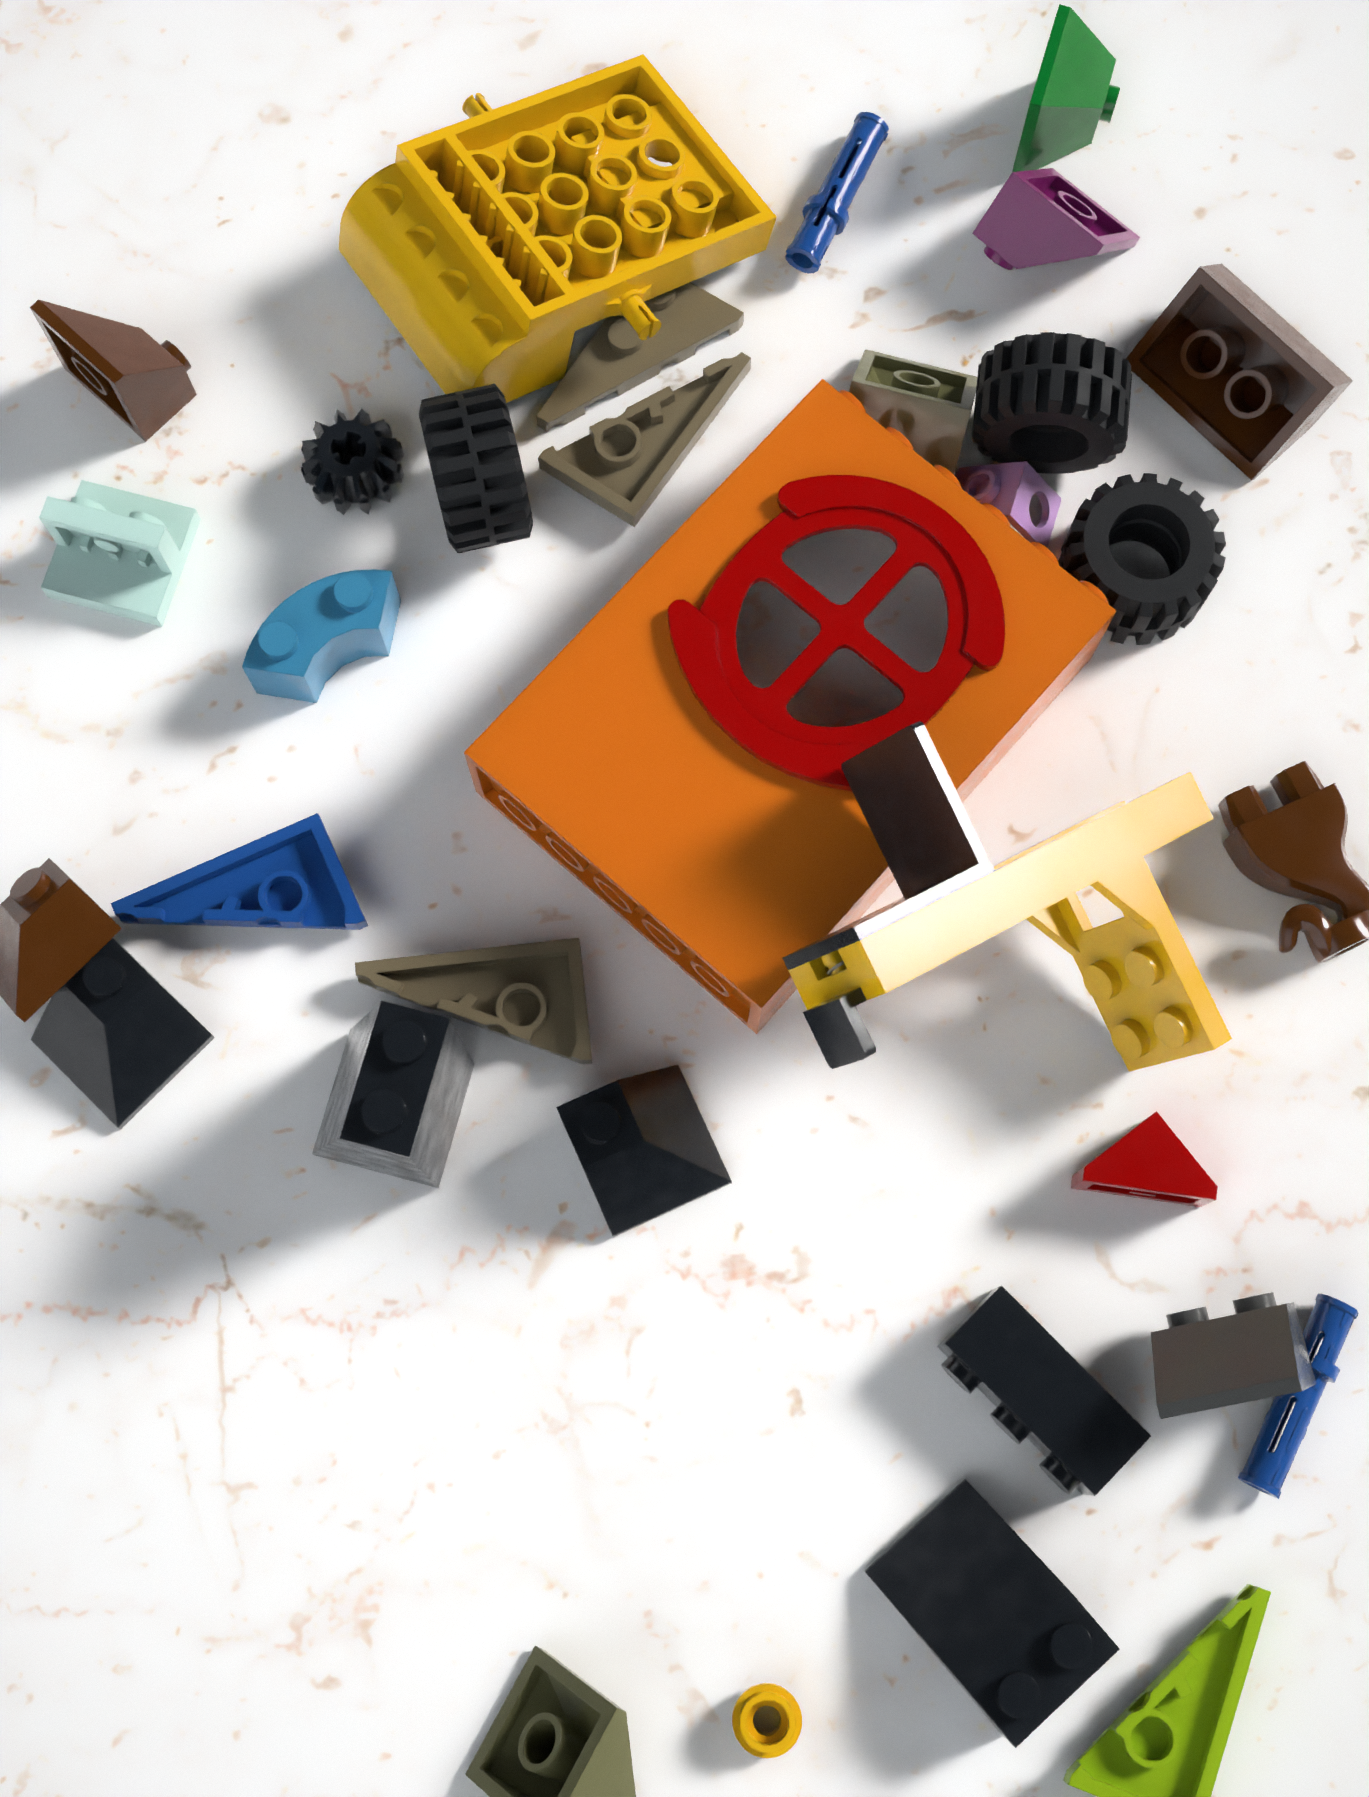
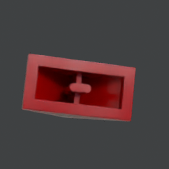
M1157 1111L1073 1174L1071 1180V1189L1202 1207L1217 1200L1218 1186Z

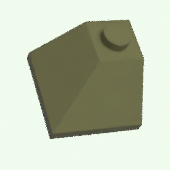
M865 349L852 378L849 392L862 403L866 413L884 428L892 427L900 431L910 441L913 450L931 465H940L953 474L955 473L976 394L977 377Z
M535 1645L465 1775L489 1797H636L626 1711L546 1650Z

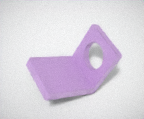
M1027 461L967 466L958 469L956 478L964 491L981 504L988 503L999 509L1008 519L1009 523L1026 540L1041 543L1048 548L1061 504V497ZM1034 494L1039 497L1042 506V516L1037 527L1033 525L1029 514L1030 500Z

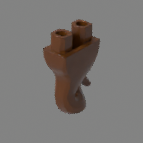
M1302 761L1276 774L1270 781L1283 805L1282 807L1268 812L1254 785L1246 786L1227 795L1219 803L1218 807L1230 834L1222 844L1233 863L1243 875L1254 883L1278 894L1321 904L1336 912L1338 918L1337 922L1333 924L1314 905L1299 904L1285 913L1280 924L1279 951L1281 953H1288L1296 946L1298 932L1302 931L1318 963H1322L1369 941V885L1356 872L1347 858L1345 850V837L1348 826L1347 807L1336 783L1324 787L1308 763Z

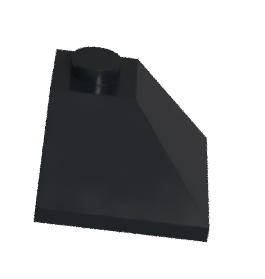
M112 938L51 997L30 1040L117 1128L122 1129L215 1037L143 965Z
M678 1064L618 1079L556 1107L613 1238L732 1184V1180Z

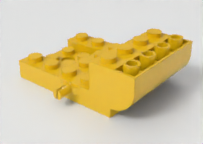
M642 54L496 109L490 107L481 93H476L475 98L473 95L469 96L462 106L463 112L469 119L398 144L395 163L372 175L356 190L348 201L341 217L338 250L445 394L496 384L504 394L506 403L563 379L567 369L574 333L581 328L607 317L620 315L626 318L641 340H647L648 336L649 338L653 337L660 330L661 322L644 303L645 301L765 251L777 217L646 56ZM652 157L660 162H670L672 166H658L648 158Z

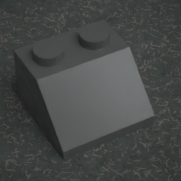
M1271 1292L1233 1300L1236 1314L1209 1320L1206 1307L1166 1315L1169 1328L1151 1332L1156 1403L1160 1419L1301 1392L1315 1385L1316 1381L1294 1302L1277 1305L1274 1293Z

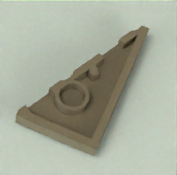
M740 352L733 358H723L703 368L702 377L675 391H672L670 386L650 395L627 407L622 415L616 418H606L590 426L589 435L556 451L554 446L543 450L538 457L539 468L635 527L751 370V357Z
M579 938L355 962V975L358 978V982L362 985L580 1064H593Z

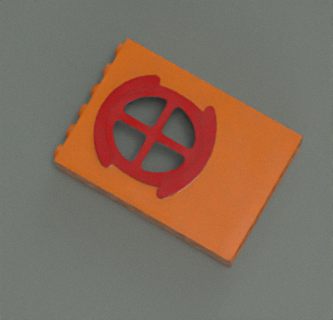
M821 379L464 751V755L475 790L482 798L753 1032L758 1034L797 990L782 958L860 919L895 880L841 769L842 763L903 728L921 721L925 725L963 803L1093 657L1116 610L1109 605L1106 596L1098 587L1088 581H1078L1059 566L1056 556L1046 546L1038 542H1029L1012 529L1008 519L999 509L988 503L981 504L964 491L952 472L943 466L931 465L913 450L910 441L900 431L892 427L884 428L869 416L862 403L853 394L846 390L838 391L824 379ZM860 529L879 532L889 537L896 545L895 552L853 598L842 605L831 602L790 569L782 560L783 553L791 546L825 532ZM918 566L929 569L937 577L944 593L947 608V632L943 650L937 664L928 672H919L912 668L870 634L864 626L865 619L910 570ZM761 581L771 584L813 618L820 626V632L775 682L766 688L756 687L744 675L736 644V628L743 601L749 589L755 583ZM843 648L856 653L894 684L903 694L902 703L888 713L873 720L849 726L823 727L804 724L793 718L787 711L789 701L837 650Z

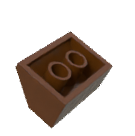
M1222 263L1200 266L1125 358L1129 361L1132 372L1251 481L1256 479L1312 428L1353 382L1348 375Z

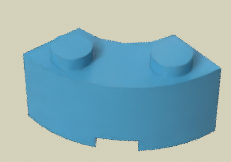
M371 569L334 574L310 583L285 599L262 623L246 652L242 668L256 693L317 703L326 682L344 665L364 657L389 656L401 604V598L392 571Z

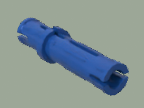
M860 112L856 115L854 124L838 155L835 157L818 193L810 196L802 210L804 220L792 243L785 251L786 260L795 269L808 274L817 272L835 235H839L844 231L849 220L847 210L864 181L879 148L889 134L887 133L889 127L880 116L870 112Z
M1317 1294L1315 1306L1303 1330V1337L1316 1384L1301 1392L1274 1397L1244 1469L1238 1476V1479L1243 1483L1277 1499L1281 1495L1280 1490L1300 1444L1306 1435L1307 1428L1327 1382L1335 1383L1340 1369L1335 1363L1351 1325L1359 1314L1358 1310L1325 1294ZM1291 1410H1292V1413H1291V1415H1290V1417H1289V1420H1288V1422H1287V1424H1286V1427H1285V1429H1284V1431H1283V1434H1282V1436H1281V1438H1280V1440H1279V1437H1280V1435H1281V1433H1282V1430H1283V1428H1284V1426H1285V1423H1286V1421H1287V1419H1288V1416H1289V1414H1290V1412H1291ZM1278 1440H1279V1443H1278V1445H1277V1447H1276V1450H1275V1452H1273L1274 1449H1275V1446H1276V1444H1277V1442H1278Z

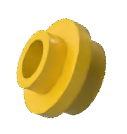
M774 1683L755 1684L746 1689L735 1703L732 1713L733 1731L740 1745L750 1754L760 1758H775L788 1752L797 1742L802 1729L801 1710L794 1696L784 1687ZM763 1706H771L780 1714L779 1725L772 1732H761L753 1724L754 1714Z

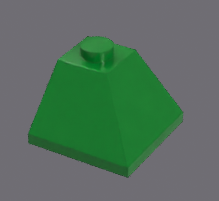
M1059 4L1030 100L1012 172L1040 169L1092 144L1098 121L1101 120L1108 123L1111 121L1120 87L1110 85L1116 59L1069 6Z

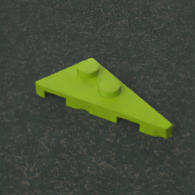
M1247 1584L1066 1770L1063 1781L1072 1787L1097 1797H1211L1271 1592Z

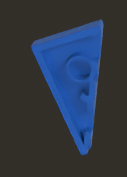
M318 813L111 903L115 915L123 924L361 930L368 927L365 916Z

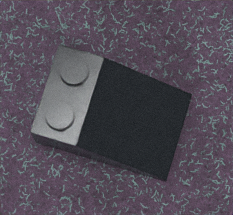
M966 1479L958 1484L864 1570L1002 1737L1015 1748L1120 1650L1072 1592Z

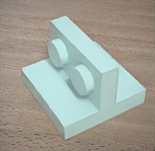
M81 480L76 495L71 498V501L47 496L39 519L57 545L41 585V589L46 596L162 627L201 521L197 510Z

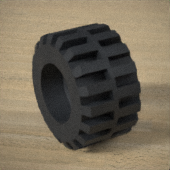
M1040 332V334L1034 335L1025 334L1015 337V340L998 343L994 346V350L987 351L982 356L981 363L978 365L972 429L973 443L978 444L977 449L983 455L992 457L991 460L999 464L1027 461L1037 473L1044 474L1075 473L1077 471L1094 469L1100 464L1111 462L1116 459V454L1123 452L1128 439L1132 384L1129 361L1123 359V354L1116 348L1105 346L1103 341L1095 338H1085L1082 335L1072 333Z
M490 384L422 399L418 414L450 545L457 553H463L530 538L533 527L532 512L518 446L504 394L496 384Z
M1144 473L1140 482H1134L1131 474L1117 477L1113 488L1105 482L1095 489L1091 500L1086 498L1079 507L1060 550L1062 553L1058 560L1059 566L1078 581H1088L1098 587L1106 596L1109 605L1116 610L1107 628L1108 631L1112 632L1110 640L1112 642L1124 644L1127 636H1135L1136 645H1146L1151 643L1156 633L1163 641L1174 636L1180 626L1185 629L1202 608L1224 568L1226 557L1220 554L1226 546L1224 532L1214 531L1220 519L1214 509L1204 512L1200 507L1205 499L1196 490L1190 495L1185 494L1179 490L1183 482L1170 477L1166 485L1157 482V474ZM1122 541L1144 543L1155 549L1163 557L1169 568L1170 576L1151 580L1133 576L1117 564L1109 546Z

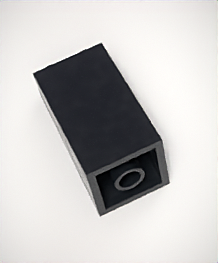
M381 1000L353 1026L346 1041L312 1154L439 1188L475 1065L451 1019Z

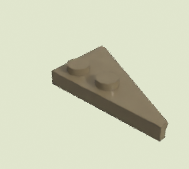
M689 282L644 302L661 322L660 330L653 337L649 338L648 336L647 340H641L638 337V334L624 316L607 317L536 415L537 426L548 432L554 426L566 425L585 415V407L613 392L620 396L655 377L665 366L672 363H680L695 355V347L726 331L730 336L738 332L743 326L744 312Z

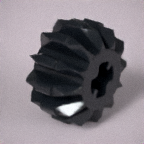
M361 408L353 420H347L344 413L337 409L334 415L335 424L327 426L315 421L313 431L316 439L302 441L301 451L306 461L302 463L301 472L305 482L313 486L314 496L322 505L333 501L336 510L344 516L353 503H358L360 509L369 515L372 506L370 500L377 497L390 503L392 497L390 484L402 483L404 472L402 465L399 463L404 457L402 445L396 438H392L391 427L384 419L371 423L369 414Z

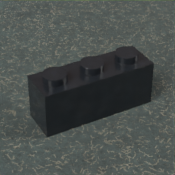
M1002 1285L991 1290L937 1346L948 1357L941 1364L945 1372L969 1394L978 1388L996 1406L990 1413L994 1422L1018 1444L1027 1438L1046 1457L1039 1464L1040 1468L1068 1495L1077 1489L1082 1495L1096 1496L1151 1437Z

